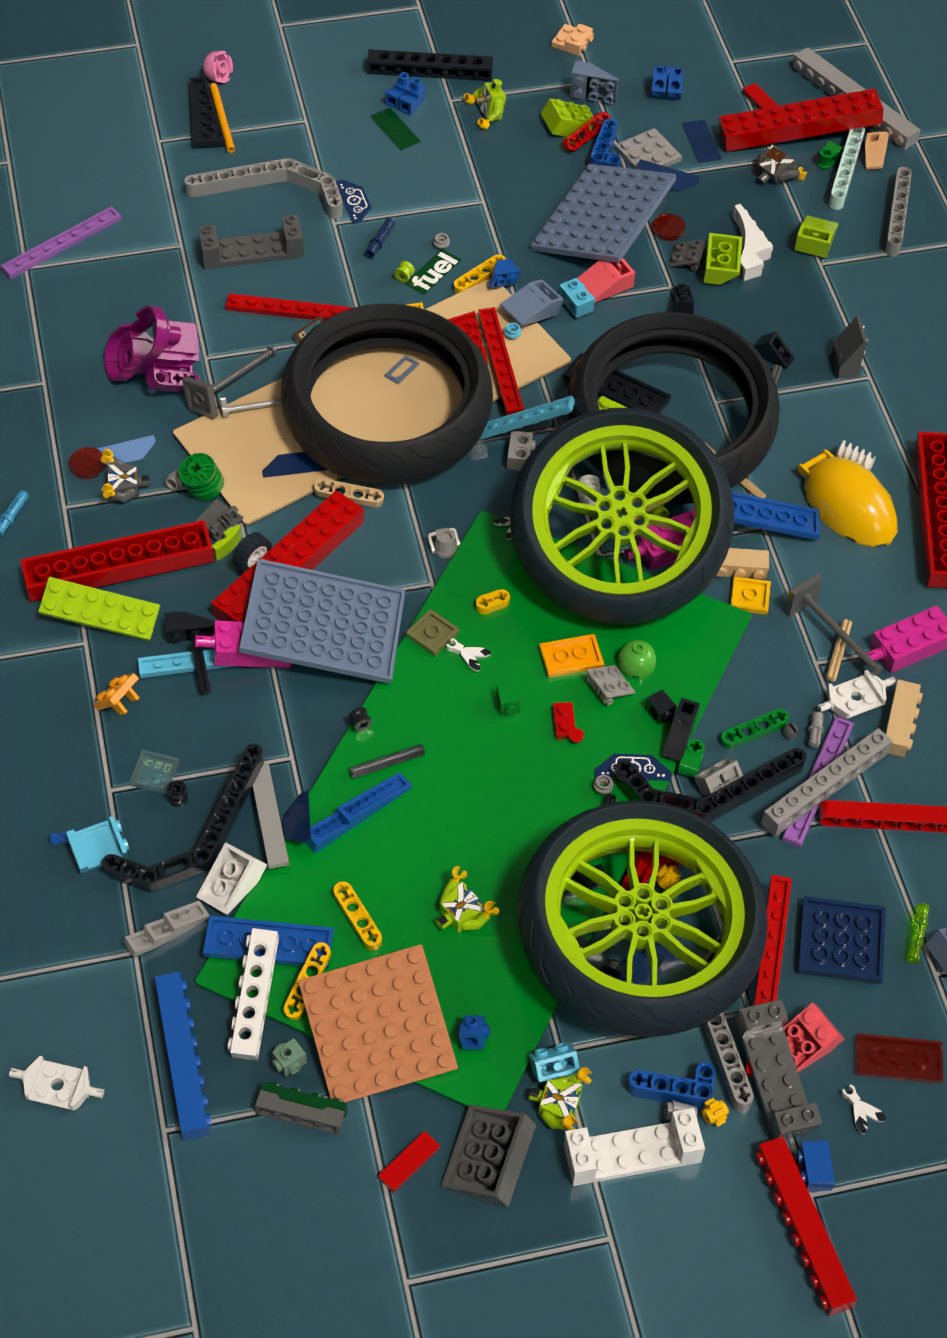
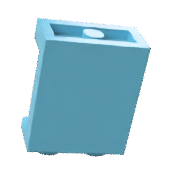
M110 816L107 821L76 832L73 829L66 832L80 874L101 867L102 859L108 854H115L123 858L127 857L128 843L126 838H121L119 833L122 832L119 820L115 821L113 816Z

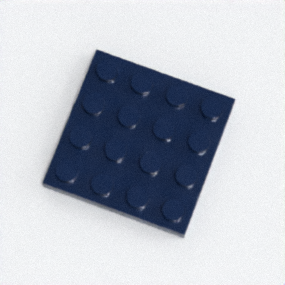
M804 896L802 901L798 973L882 984L886 907Z

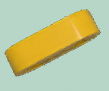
M500 589L479 596L476 599V610L480 614H489L506 608L510 603V594L508 591Z

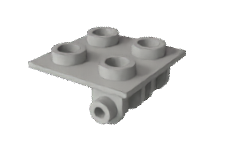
M615 665L586 670L588 673L586 676L587 682L594 691H597L596 694L600 696L604 704L611 705L614 702V697L636 693Z

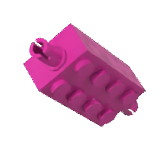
M695 509L669 519L691 528L695 519ZM648 527V529L662 539L677 546H682L686 537L685 534L668 528ZM640 535L635 536L640 556L643 557L650 570L676 561L678 554L659 548ZM631 548L625 549L624 554L627 560L634 559Z
M934 606L873 633L870 644L873 650L866 653L874 661L880 659L889 672L893 673L946 650L947 617L938 606Z
M215 621L212 636L195 635V647H212L214 665L278 668H290L291 663L240 653L239 648L245 622Z

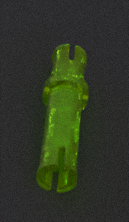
M925 903L917 904L915 919L912 920L911 924L913 929L906 960L914 964L920 961L924 934L929 925L927 919L930 906ZM920 919H922L920 929H918ZM916 937H918L917 946L915 948Z

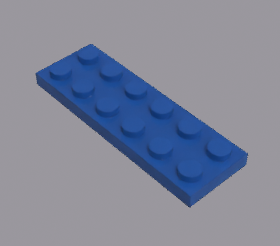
M732 492L735 524L818 540L820 536L819 509Z
M210 916L203 956L243 960L244 955H248L249 947H246L248 934L251 935L252 928L278 931L279 942L275 964L304 966L315 944L320 942L326 943L331 951L334 928ZM323 948L321 951H316L318 953V958L316 961H314L317 962L320 966L322 965L321 963H319L320 957L322 955L326 956L325 949ZM259 949L255 952V955L261 957L266 951Z

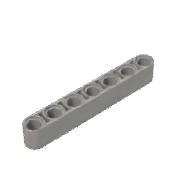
M908 167L898 168L895 178L885 252L889 256L899 255L903 241L912 171Z

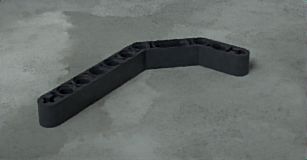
M250 744L245 748L195 849L149 867L115 854H108L102 859V867L107 877L151 893L210 870L265 760L261 746ZM245 771H250L249 774H242ZM236 788H242L238 792L234 791ZM228 805H234L230 809L225 808ZM219 822H225L224 825L217 826ZM211 839H216V842L208 843ZM201 857H208L205 861H200ZM183 864H189L188 867L169 875L164 874L170 869ZM135 871L133 875H127L128 872ZM148 878H154L151 882H145Z
M794 748L704 798L653 789L637 768L628 760L617 762L614 781L631 801L647 800L682 807L681 809L685 808L684 810L692 812L708 822H712L800 773L803 770L807 755L804 750Z

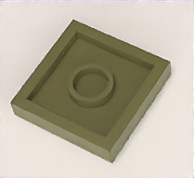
M430 609L406 632V637L435 657L450 643L451 638L454 639L459 634V628Z

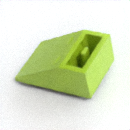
M549 99L541 112L551 133L564 137L593 117L588 106L564 102L560 99ZM592 123L589 125L590 130H594Z
M807 215L798 232L795 250L827 258L839 223Z

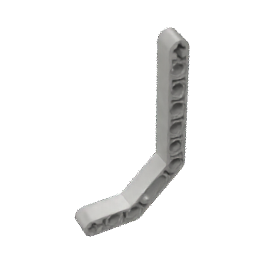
M291 158L199 173L185 178L186 195L189 197H199L289 181L322 195L330 218L339 219L343 215L342 198L335 178L330 174Z
M723 929L721 930V932L715 940L720 944L722 940ZM709 951L704 960L709 963L711 958L715 956V953ZM723 1012L716 1018L703 1024L732 1108L737 1113L745 1114L751 1108L754 1095ZM710 1022H717L719 1025L715 1026ZM721 1040L724 1041L726 1044L722 1045L719 1044L717 1041ZM728 1059L731 1060L733 1063L728 1064L724 1060ZM731 1079H738L740 1083H734Z

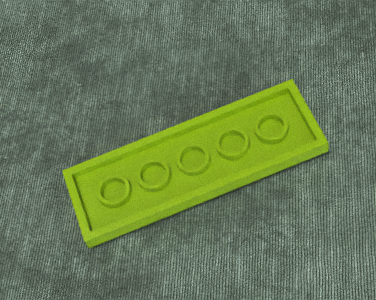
M49 577L38 612L41 615L150 642L160 605Z

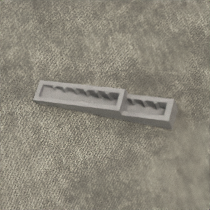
M264 762L252 787L269 869L288 866L289 860L269 763Z

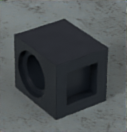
M662 689L647 697L645 709L657 724L660 725L673 719L676 705Z

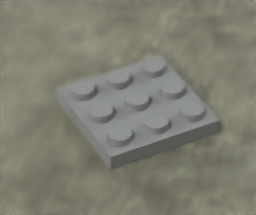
M655 128L615 144V150L633 169L641 170L638 166L639 159L666 167L682 161L680 153Z

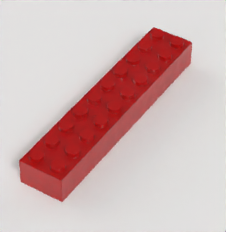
M867 89L719 116V133L725 150L728 152L883 124L884 108L876 89Z
M918 432L914 447L927 587L947 588V433Z
M336 490L260 559L313 570L364 523V508ZM257 562L211 602L213 617L219 621L245 622Z
M205 520L24 558L20 559L29 599L32 602L43 598L49 577L96 588L214 562V555Z

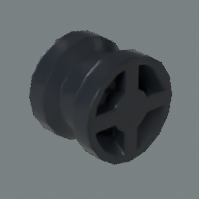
M359 707L350 712L349 719L354 723L353 727L356 731H364L372 725V719L368 716V711L365 707Z

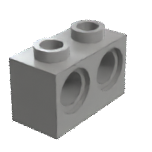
M511 432L507 469L518 471L522 469L531 451L535 449L536 441L533 440V433Z
M724 758L696 774L694 779L700 793L709 795L739 779L743 774L737 760Z

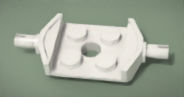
M866 670L863 676L834 687L832 684H829L827 689L828 701L817 705L819 712L831 709L840 718H851L885 705V689L895 685L896 680L893 676L881 680ZM851 696H858L861 700H853Z
M39 1056L27 1070L11 1068L9 1072V1077L22 1079L26 1099L74 1111L89 1096L102 1099L104 1095V1089L95 1088L90 1085L88 1068L85 1066L83 1069L45 1061L43 1056ZM57 1082L64 1084L60 1090L52 1089L53 1084Z

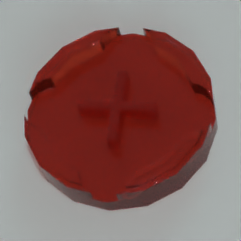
M662 214L655 218L653 222V232L662 240L674 241L685 233V222L677 215Z
M94 447L78 449L71 455L69 460L71 472L81 479L97 477L98 473L103 472L106 463L101 461L102 452Z

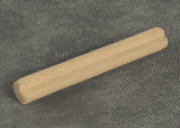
M844 619L842 620L841 628L849 635L852 621ZM839 636L837 637L826 675V680L831 682L836 681L846 643Z

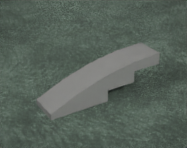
M199 900L164 913L162 919L144 925L142 931L125 936L124 943L132 956L136 957L179 937L207 920L210 915Z

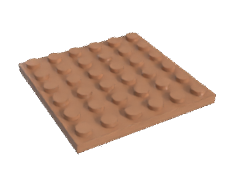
M422 944L298 980L331 1099L338 1098L347 1103L458 1069Z

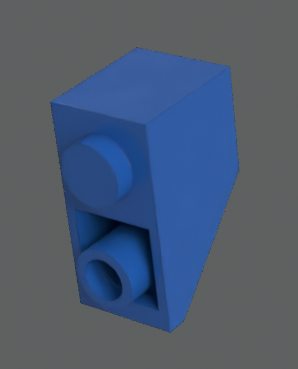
M510 259L497 260L491 273L489 287L496 288L515 285L521 270Z

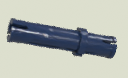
M387 218L376 236L370 240V245L365 250L367 257L373 258L376 252L382 248L384 240L395 226V222L392 219Z

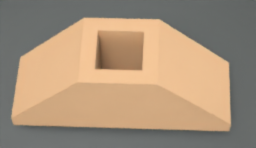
M889 132L867 133L865 142L867 170L883 168Z

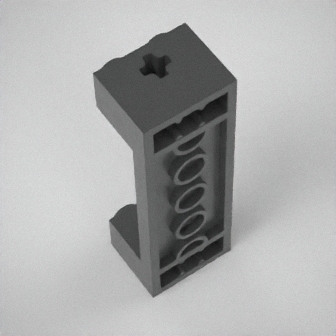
M298 215L281 216L282 231L222 239H217L215 225L198 226L204 270L303 258V236Z
M782 999L742 1008L735 1017V1022L772 1138L776 1139L784 1136L786 1140L814 1133L823 1123L816 1102L811 1104L807 1102L783 1026L788 1021Z

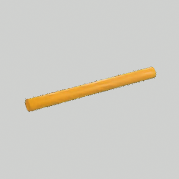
M212 83L210 90L224 135L227 151L232 153L235 151L220 93L217 84Z

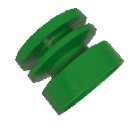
M194 453L182 461L179 467V477L194 499L209 501L221 493L224 487V477L213 458L208 454Z

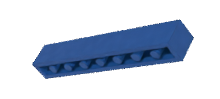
M180 972L155 976L182 1138L184 1141L208 1136V1127H212L210 1113L205 1114L204 1107H208L207 1095L201 1092V1087H205L203 1074L198 1075L197 1068L201 1067L199 1054L195 1055L194 1049L198 1048L196 1035L191 1036L190 1031L194 1029L192 1016L188 1017L187 1014L191 1007L189 997H184V992L188 991L186 979H181Z

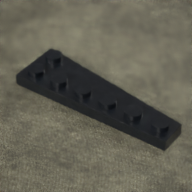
M206 77L190 78L193 147L225 146L224 135L219 124L215 106L213 105Z

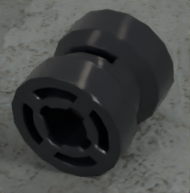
M181 780L171 781L167 786L168 801L174 807H182L188 802L187 786Z

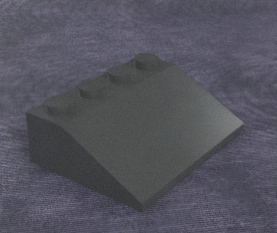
M470 1105L441 1187L489 1204L509 1207L536 1124L525 1113Z

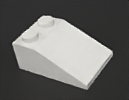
M225 842L196 897L228 915L258 883L267 864Z

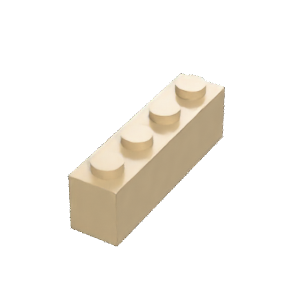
M729 548L726 559L716 576L767 580L769 551Z
M899 679L897 681L885 735L892 740L888 754L905 757L906 751L911 750L913 740L910 739V735H914L916 724L913 723V720H917L919 708H916V706L921 703L923 693H920L921 685Z

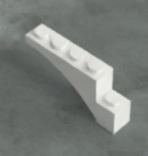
M741 204L735 205L733 219L741 232L744 247L741 255L739 275L743 281L761 276L762 268L764 267L763 261L771 259L773 246L767 240L763 231L758 228L756 222L749 216L748 211Z

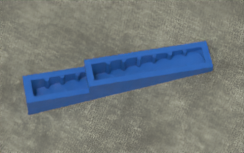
M400 772L337 807L336 813L311 826V839L305 841V843L314 853H317L410 790L412 785Z

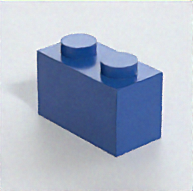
M828 1140L802 1142L799 1150L796 1151L798 1164L801 1163L802 1171H800V1174L808 1191H832L835 1178Z

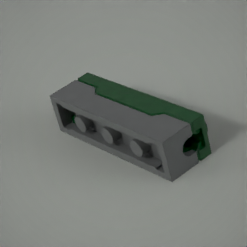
M263 1082L255 1104L257 1115L338 1136L341 1134L347 1115V1103H344L341 1099L324 1098L318 1093L309 1094L294 1087L290 1089L285 1088L275 1082Z

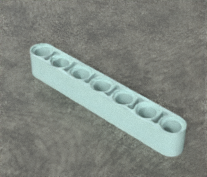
M864 127L850 129L830 196L829 206L832 209L839 210L844 206L865 132Z

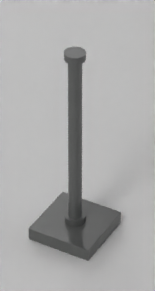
M273 346L268 347L267 351L214 385L188 376L183 378L182 382L188 409L213 419L217 417L218 411L214 393L270 356H275L277 354L276 349Z
M819 573L789 590L785 614L788 617L810 606L872 669V673L875 676L882 672L883 667L877 665L816 603L823 577Z

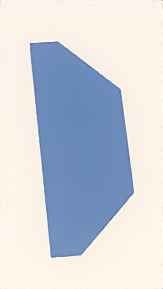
M154 435L89 450L86 451L89 459L108 466L110 462L103 463L101 457L103 456L102 452L105 449H109L112 451L113 457L127 463L143 459L156 440Z

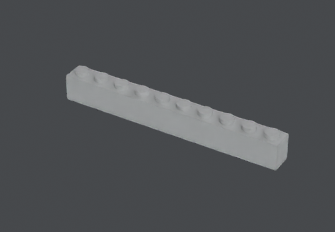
M808 47L794 55L793 68L831 96L866 90ZM881 101L884 108L883 124L872 126L880 132H889V139L904 150L917 143L921 129Z

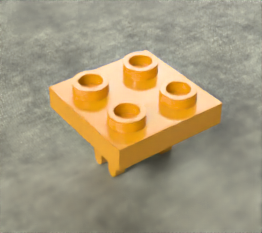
M134 673L124 674L120 678L115 677L109 682L108 685L110 687L98 694L96 697L97 701L93 704L97 710L112 707L121 716L122 714L125 715L127 710L119 700L124 695L132 702L139 699V696L131 688L139 678Z

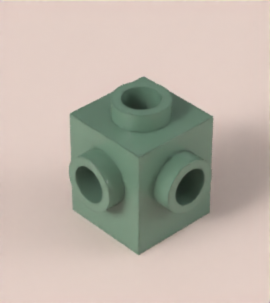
M294 1038L287 1043L279 1044L272 1052L274 1068L277 1072L281 1071L285 1077L289 1074L297 1073L307 1063L306 1053Z

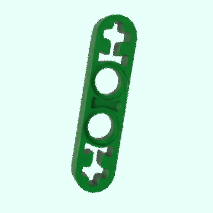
M776 709L734 726L722 733L720 743L726 749H734L773 733L788 724L789 714L786 710ZM764 722L768 725V728L762 729L758 724ZM744 729H748L751 731L752 734L746 736L743 735L741 731Z

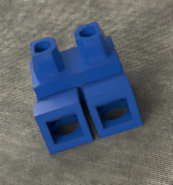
M655 66L651 97L665 98L666 85H668L667 98L681 99L683 68Z
M402 72L398 77V81L394 84V88L392 90L388 89L385 92V105L396 110L399 109V111L411 116L423 103L426 96V86L422 84V79L414 78L411 80L408 73Z

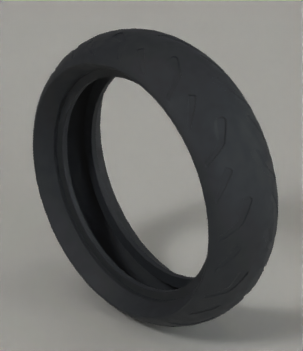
M404 304L364 305L342 311L324 320L307 333L295 347L286 364L281 383L283 415L294 440L301 446V449L315 462L332 473L357 482L376 485H398L420 481L439 474L455 465L480 439L488 423L493 402V386L490 371L483 354L473 340L448 319L429 310ZM373 348H403L429 355L446 366L459 382L463 397L454 414L435 430L409 440L380 442L353 437L332 426L315 408L311 399V393L320 375L331 364L348 354Z
M660 312L634 317L612 327L599 336L584 352L571 377L568 396H573L575 404L572 412L568 414L569 420L600 410L597 395L601 386L616 369L625 363L652 354L672 353L687 355L703 360L724 372L736 384L747 405L749 423L745 430L731 445L715 453L726 473L730 487L732 488L742 482L760 465L768 454L778 430L780 402L777 386L768 365L760 353L745 338L727 326L709 318L678 312ZM623 450L606 451L607 466L614 484L623 486L625 475ZM628 450L630 464L628 490L636 493L653 475L667 467L668 464L659 458L642 452ZM601 453L586 458L604 476ZM675 470L654 485L645 497L653 498L664 494L682 483L684 479ZM687 488L670 501H692L693 498L689 488Z

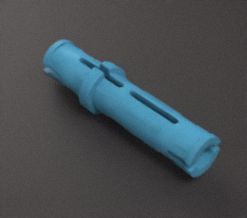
M20 490L4 514L0 515V537L14 523L15 516L28 500L29 495L25 491Z

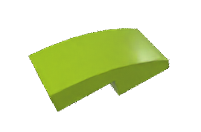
M239 524L224 531V539L212 545L216 561L229 554L240 542L242 534Z

